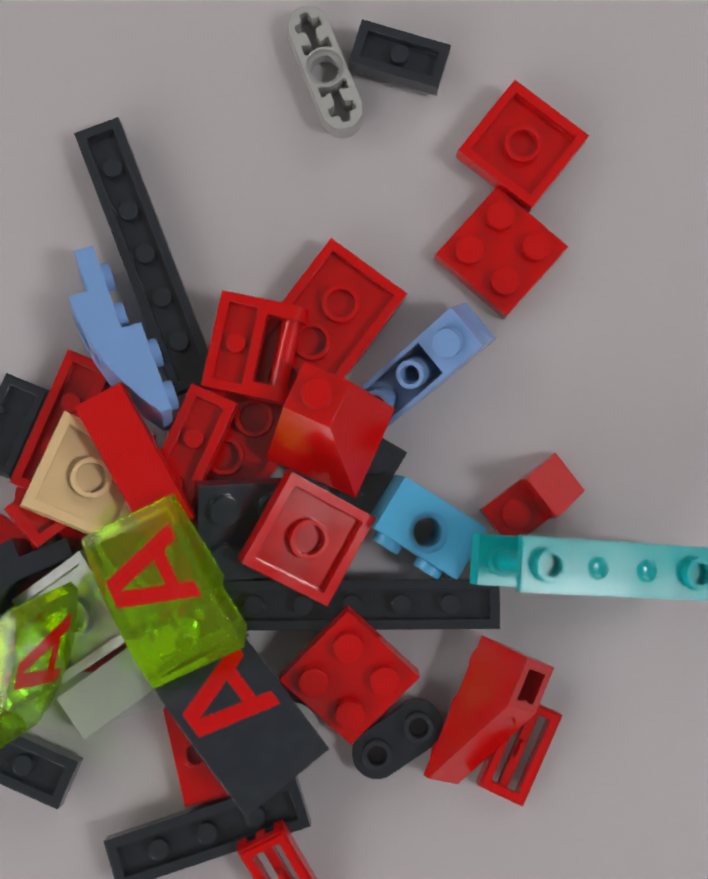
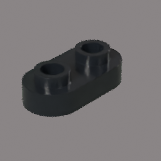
M411 698L377 719L353 742L352 757L358 771L371 779H383L432 748L435 742L438 741L443 729L442 718L437 708L428 700ZM415 718H422L427 722V728L421 734H414L409 730V724ZM374 746H381L386 750L385 758L379 762L372 761L367 755L370 748Z

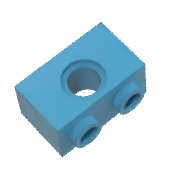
M396 474L370 514L376 518L371 526L372 529L377 531L372 540L398 555L402 547L417 556L413 565L437 580L442 573L458 580L471 558L472 533L485 534L488 529L406 476ZM427 517L432 523V533L426 541L417 543L413 536L414 526L420 519Z

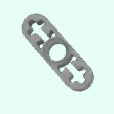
M315 6L299 7L291 13L287 23L290 45L325 130L334 137H350L362 125V101L326 14ZM309 24L312 30H316L318 48L313 51L311 50V43L305 32L302 33L301 26ZM329 62L335 65L339 72L334 80L321 82L315 79L312 74L314 67L319 63ZM339 93V100L343 109L350 111V120L342 122L339 116H334L335 109L332 96Z

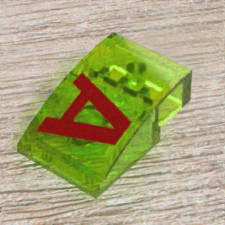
M174 494L168 495L82 539L90 568L110 615L137 665L153 689L244 647L247 624L222 586L224 574Z
M72 582L8 610L0 620V749L39 723L62 682L74 642L77 621L78 588Z

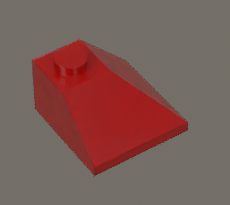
M304 361L283 406L266 458L356 498L395 408L351 381Z

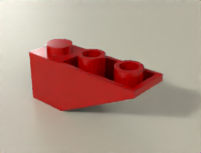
M482 635L477 648L471 654L469 667L458 693L450 704L448 717L438 741L435 742L431 749L430 760L423 775L428 779L459 784L536 714L555 667L509 645Z

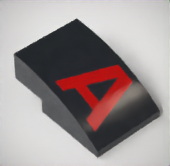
M232 618L150 680L151 686L178 726L246 817L329 750L322 737Z

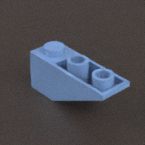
M467 302L450 307L361 388L395 408L387 426L388 428L495 341L496 337Z

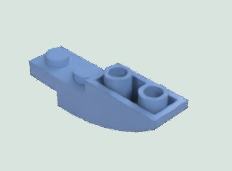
M93 246L74 250L79 276L85 292L68 296L75 324L87 351L111 386L119 382L124 384L141 416L163 431L171 429L173 424L172 410L178 409L179 403L171 380L162 382L157 369L164 366V362L156 338L147 340L141 322L129 325L123 303L113 304L109 292L116 290V286L108 262L99 264Z

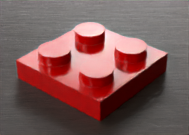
M514 80L457 150L456 158L495 188L499 186L530 213L581 149L589 135L518 81Z
M497 186L435 254L434 259L502 319H505L562 256L568 246Z
M287 469L237 559L242 564L328 606L376 518Z
M347 605L280 672L279 681L349 744H352L420 678V674L416 666Z

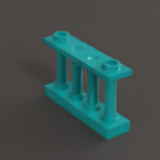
M472 533L469 584L516 587L517 592L708 601V547Z

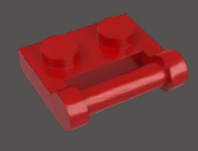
M222 290L201 386L204 389L284 406L291 391L288 389L300 329L301 326H306L309 310L298 305ZM268 318L279 320L282 324L269 384L255 382Z

